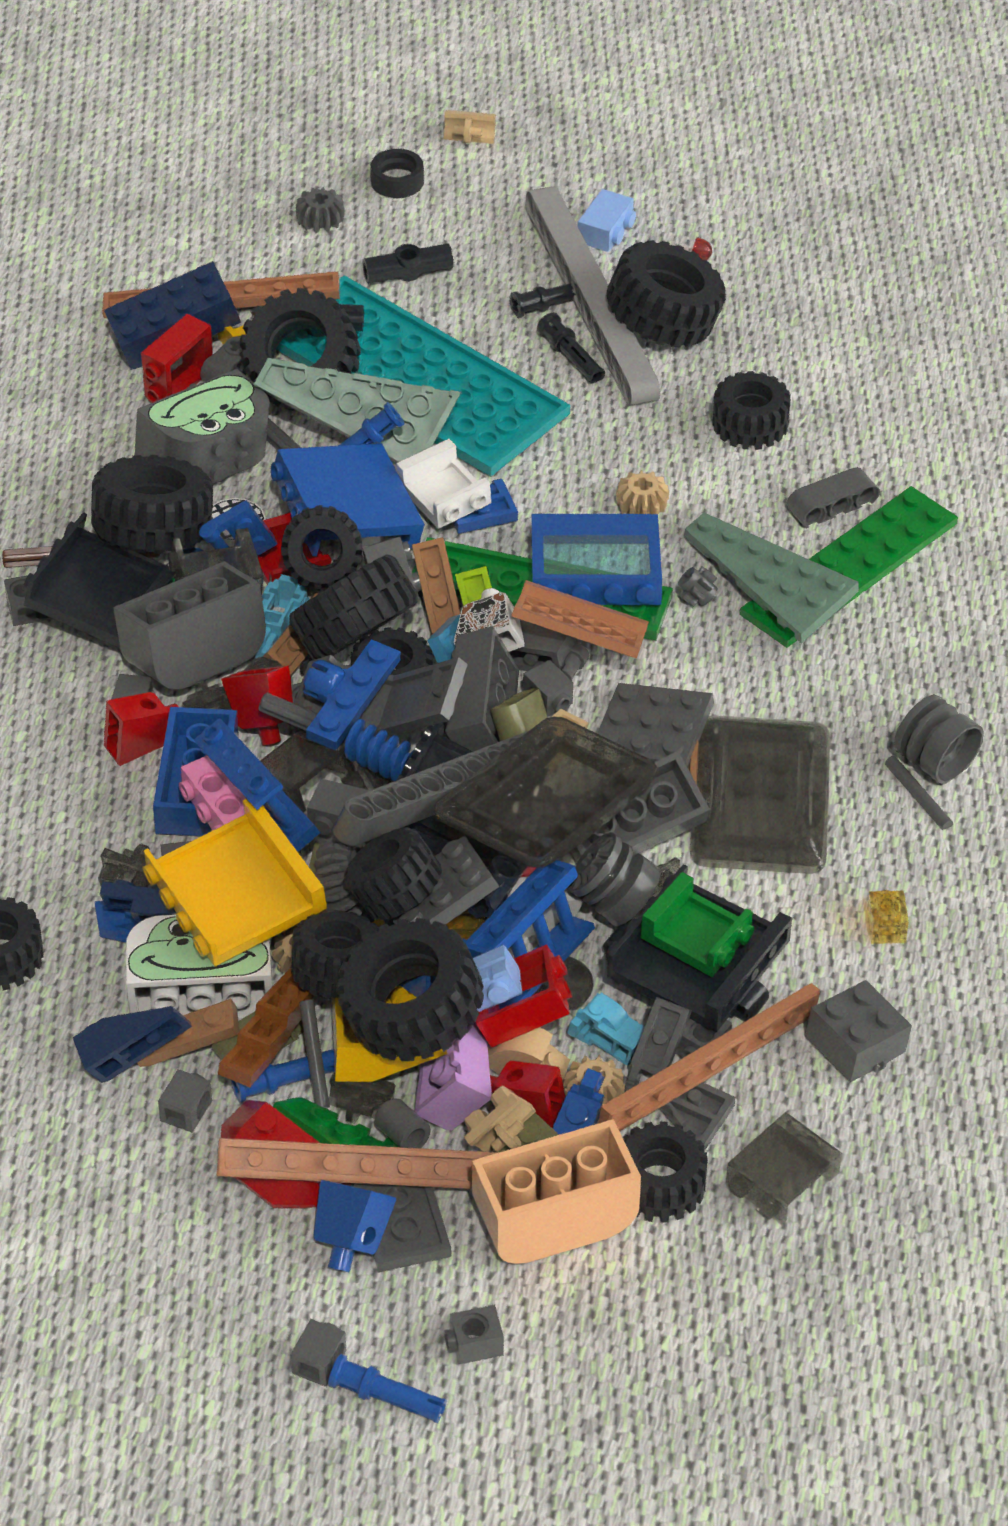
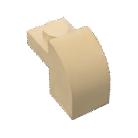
M541 1027L492 1048L487 1043L489 1068L499 1075L505 1064L512 1060L560 1067L563 1082L570 1059L550 1044L553 1034Z

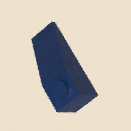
M173 1006L101 1018L72 1038L84 1069L98 1081L104 1083L191 1028L192 1025Z

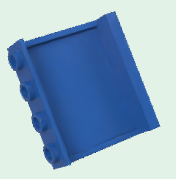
M382 443L278 449L275 462L271 464L270 472L272 480L276 481L281 491L282 500L287 503L291 511V518L296 514H300L302 510L308 507L311 509L317 505H322V507L332 506L340 512L344 511L351 520H354L361 538L399 535L402 542L408 541L410 549H413V544L420 543L425 524ZM316 529L311 531L303 542L307 544L312 556H317L321 540H336L339 538L328 529Z

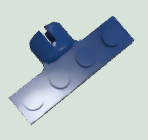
M371 639L354 664L348 669H342L324 660L314 661L312 666L315 668H309L304 678L303 684L305 687L303 692L306 696L324 703V706L306 729V738L336 751L348 735L353 724L360 718L399 663L400 651Z

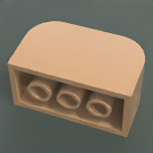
M614 1119L472 1160V1195L500 1258L508 1263H528L608 1239L626 1229L639 1212L641 1175Z

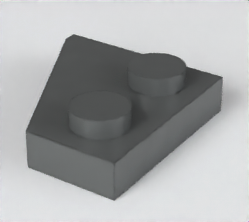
M702 1082L659 1109L673 1125H682L684 1132L691 1130L695 1133V1141H702L705 1152L734 1108L736 1097Z

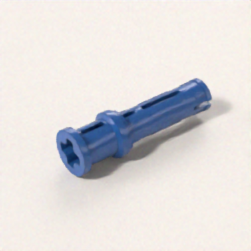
M387 402L383 405L384 409L371 419L366 418L361 424L362 428L338 446L381 443L384 440L383 436L396 426H403L404 421L397 410Z
M333 1048L322 1052L325 1074L335 1072ZM308 1056L276 1065L270 1063L251 1087L231 1080L237 1101L239 1103L244 1102L246 1097L266 1092L268 1095L274 1094L280 1086L310 1079Z
M343 1354L337 1357L329 1376V1387L336 1388L340 1386L358 1393V1397L362 1400H370L373 1397L423 1416L435 1423H439L441 1418L439 1415L443 1414L446 1408L447 1399L380 1375V1370L377 1367L371 1365L369 1368L348 1361L347 1356Z

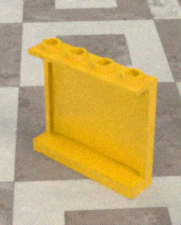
M247 799L242 800L245 811L243 816L158 859L154 858L148 848L143 850L146 865L142 868L148 882L152 886L158 885L160 888L159 894L168 909L174 908L177 912L176 919L181 929L185 933L191 932L193 943L200 956L204 957L207 955L214 966L295 926L301 920H306L308 916L316 915L327 909L323 885L264 806L256 810Z

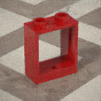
M186 314L141 352L145 397L151 403L183 391L190 384H197L202 380L200 377L202 365L208 357L213 355L210 324ZM182 357L183 363L171 372L170 366Z
M547 944L518 956L514 960L520 969L522 992L548 981L549 988L502 1009H499V1004L479 1012L476 1025L491 1048L570 1014L567 999L571 998L572 995L563 977L568 972L561 956H554Z

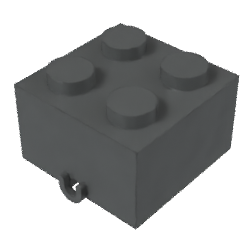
M864 980L811 1007L805 1037L849 1082H852L871 1071L875 1073L881 1071L889 1061L906 1052L912 1025L867 980Z

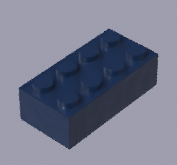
M213 261L104 310L131 370L142 367L141 352L186 314L210 324L212 335L224 331L225 327H233L242 323L232 298Z

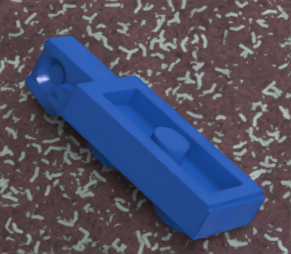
M588 1068L580 1086L577 1084L572 1085L552 1128L559 1135L598 1123L601 1106L605 1097L599 1093L605 1079L602 1073Z

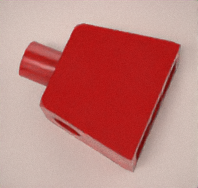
M289 665L242 670L221 678L232 710H237L238 726L241 729L258 728L262 745L280 742L281 737L278 724L285 721L263 713L258 708L260 700L265 693H270L293 703Z
M152 692L106 701L103 746L119 766L163 747L170 707H179L177 704L164 706L155 693Z
M511 1060L505 1064L498 1077L490 1075L492 1094L500 1086L510 1089L517 1096L531 1103L536 1110L535 1113L553 1128L566 1098L560 1067Z

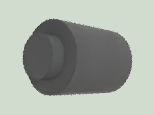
M395 1098L386 1101L377 1110L375 1117L377 1128L398 1147L422 1148L427 1142L431 1132L429 1124L401 1099Z

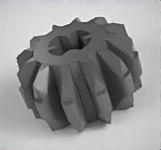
M312 187L311 192H302L301 197L297 199L296 203L299 225H304L305 230L314 227L316 234L320 228H324L328 233L330 227L338 228L339 223L343 221L345 216L342 196L336 194L335 189L327 191L324 187L320 190Z

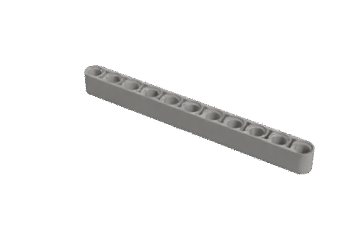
M552 186L527 190L525 200L528 213L565 285L571 283V286H573V292L576 293L573 296V301L627 405L631 406L658 401L660 399V385L657 376L635 334L626 328V324L620 323L616 319L615 313H612L606 294L608 283L558 188Z

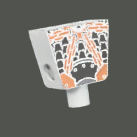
M489 588L482 592L481 599L465 604L460 614L454 645L456 646L457 635L493 626L508 652L524 647L520 619L512 617L514 606L507 595L496 589Z

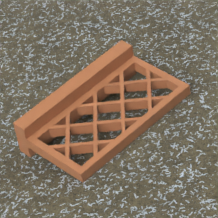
M527 580L512 613V617L636 659L649 621Z

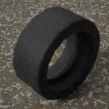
M402 148L388 149L374 156L370 163L371 186L375 192L384 197L406 198L413 196L424 185V162L413 151ZM392 169H402L411 172V174L403 177H391L383 173Z

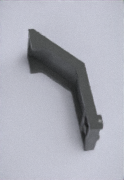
M332 655L308 662L294 704L317 714L319 713L324 703L306 696L303 692L305 687L303 682L308 669L315 668L312 664L316 660L327 661L342 669L351 667L342 664ZM457 657L398 675H389L359 719L365 720V729L370 724H374L377 727L376 735L381 730H386L388 737L449 721L454 712V705L459 689L463 685V677L468 664Z

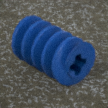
M358 719L350 729L345 741L344 752L346 758L351 762L357 761L360 766L368 767L374 773L379 772L384 778H391L393 782L396 781L414 751L412 750L409 753L411 743L406 740L399 746L400 738L396 735L391 736L387 741L388 732L386 730H381L376 735L377 727L374 724H370L365 729V720Z

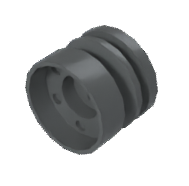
M933 694L916 703L907 713L896 732L894 747L896 752L907 757L911 763L920 764L922 771L935 781L946 784L971 765L983 743L984 731L980 725L968 716L961 713L958 714L956 708L953 705L947 704L946 700Z
M609 832L594 841L575 865L578 877L568 886V890L574 895L581 897V900L586 904H595L596 912L613 925L620 926L631 920L650 899L659 882L660 868L639 853L633 855V849L629 844L622 843V839L619 836Z

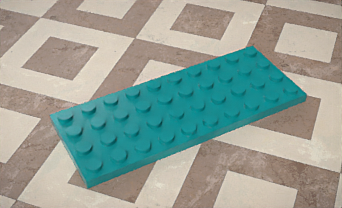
M343 275L339 278L340 299L334 300L338 304L364 305V330L356 331L361 355L357 357L360 364L358 371L351 372V374L358 373L402 381V383L411 385H426L434 387V389L461 392L434 444L450 439L456 445L457 457L490 477L570 414V404L349 277ZM300 329L288 334L279 343L276 350L298 363L311 366L324 353L327 338L326 336L314 337L309 335L306 330Z

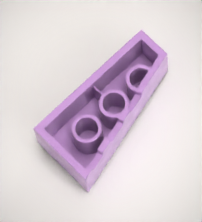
M476 1021L473 1025L469 1024L467 1026L468 1032L461 1040L456 1038L451 1042L452 1047L447 1049L446 1055L420 1064L415 1112L421 1118L445 1130L455 1129L462 1122H465V1118L474 1110L480 1109L491 1100L492 1092L487 1040L476 1025Z

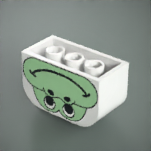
M176 914L153 916L139 922L130 931L126 941V981L130 1013L173 1006L182 1015L232 999L237 1006L238 1020L243 1019L255 1012L256 1003L272 987L270 938L214 966L207 955L204 957L200 956L193 943V935L190 931L185 933L181 929L176 919Z

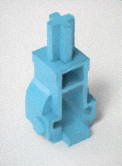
M281 574L279 580L269 581L265 588L262 602L266 633L260 649L255 654V660L262 661V656L290 624L289 615L310 599L307 597L305 586L298 585V579L295 580L293 577ZM272 606L286 608L283 613L270 610Z
M601 992L600 994L597 993L584 1009L580 1008L577 1011L576 1016L570 1022L567 1033L590 1046L594 1043L628 1066L632 1061L645 1026L629 1017L621 1005Z

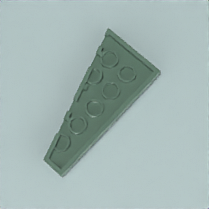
M274 358L267 359L254 383V387L261 389L269 396L348 438L362 428L361 424L366 418H373L384 409L383 405L389 402L404 421L403 426H396L383 436L384 440L381 442L390 460L395 463L433 446L461 395V392L454 390L445 391L426 385L417 386L392 379L358 373L349 374L338 372L335 369H321L306 366L302 363Z
M705 512L685 528V539L706 558H713L725 575L730 574L734 577L736 585L762 609L770 610L777 617V622L783 628L789 627L795 633V639L801 644L859 592L858 581Z

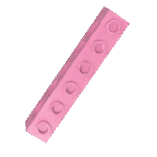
M204 756L181 767L182 782L179 783L180 792L186 801L191 800L201 822L204 824L208 823L212 831L245 814L242 801L246 799L245 796L208 756Z

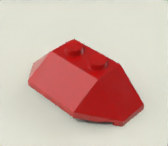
M246 1100L221 1125V1138L319 1143L311 1135L264 1101ZM234 1177L272 1208H317L321 1181ZM334 1182V1183H339V1184L348 1185V1186H351V1185H352V1183Z

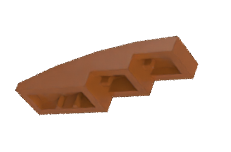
M288 969L256 1003L255 1015L238 1032L237 1044L219 1063L218 1075L251 1087L286 1043L302 1018L299 1002L313 1000L315 996L310 994V990H303L299 987V982H295L293 979L292 969Z

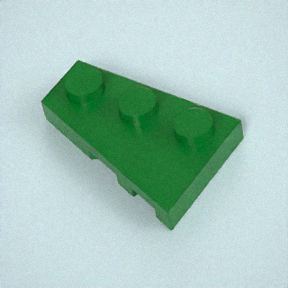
M303 1097L274 1102L273 1107L319 1143L398 1147L388 1137L382 1142L369 1136L371 1129L361 1124L353 1126L339 1122L337 1113Z

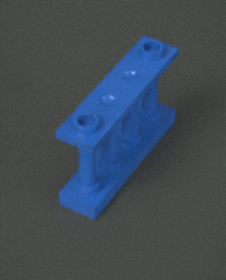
M221 718L206 727L194 739L196 744L256 810L264 806L297 852L321 833L282 790L284 788L283 785Z
M547 857L465 942L472 958L503 945L506 946L507 950L511 947L514 958L528 953L522 934L532 925L538 941V945L533 950L547 944L554 956L560 955L563 961H565L595 929L594 923L572 916L564 892L578 877L575 865ZM554 903L560 922L549 932L543 912ZM542 984L525 990L521 995L500 1003L499 1009L532 996Z

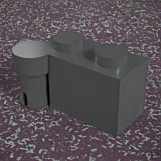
M521 619L520 624L524 638V647L509 651L519 670L529 671L550 660L571 681L578 669H582L589 659L588 650L585 646L575 642L574 637Z

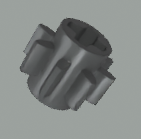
M703 566L699 570L691 567L679 579L678 586L683 590L678 595L693 607L697 602L704 606L717 593L718 588L713 584L717 577Z

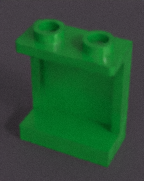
M681 872L643 914L641 938L713 977L721 967L725 968L729 965L736 949L741 944L746 945L751 939L754 932V926H752L753 911L746 908L738 917L694 893V878Z

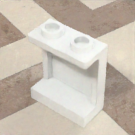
M450 439L396 463L397 473L412 501L438 529L491 504L490 482L487 478L477 480L457 460L456 445Z

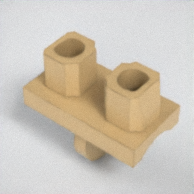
M445 110L444 140L494 144L496 114Z
M500 1086L491 1094V1101L496 1107L491 1113L487 1114L483 1110L478 1109L465 1118L469 1133L464 1138L469 1145L477 1146L484 1152H492L493 1150L499 1152L505 1145L511 1149L520 1147L522 1144L517 1135L525 1128L523 1123L536 1112L531 1103L520 1098L510 1089Z

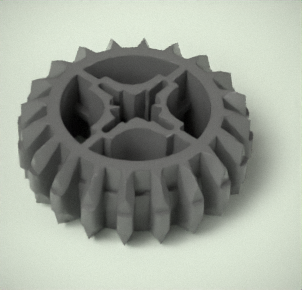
M332 836L325 840V842L320 843L319 849L316 850L317 860L314 863L317 869L315 876L324 887L327 911L335 912V910H342L346 913L354 912L358 916H365L370 919V922H373L374 919L367 915L344 883V873L348 864L366 844L364 842L354 846L347 845L339 841L335 836Z

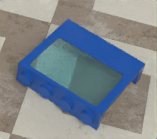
M531 514L533 583L598 605H661L662 566L658 514Z

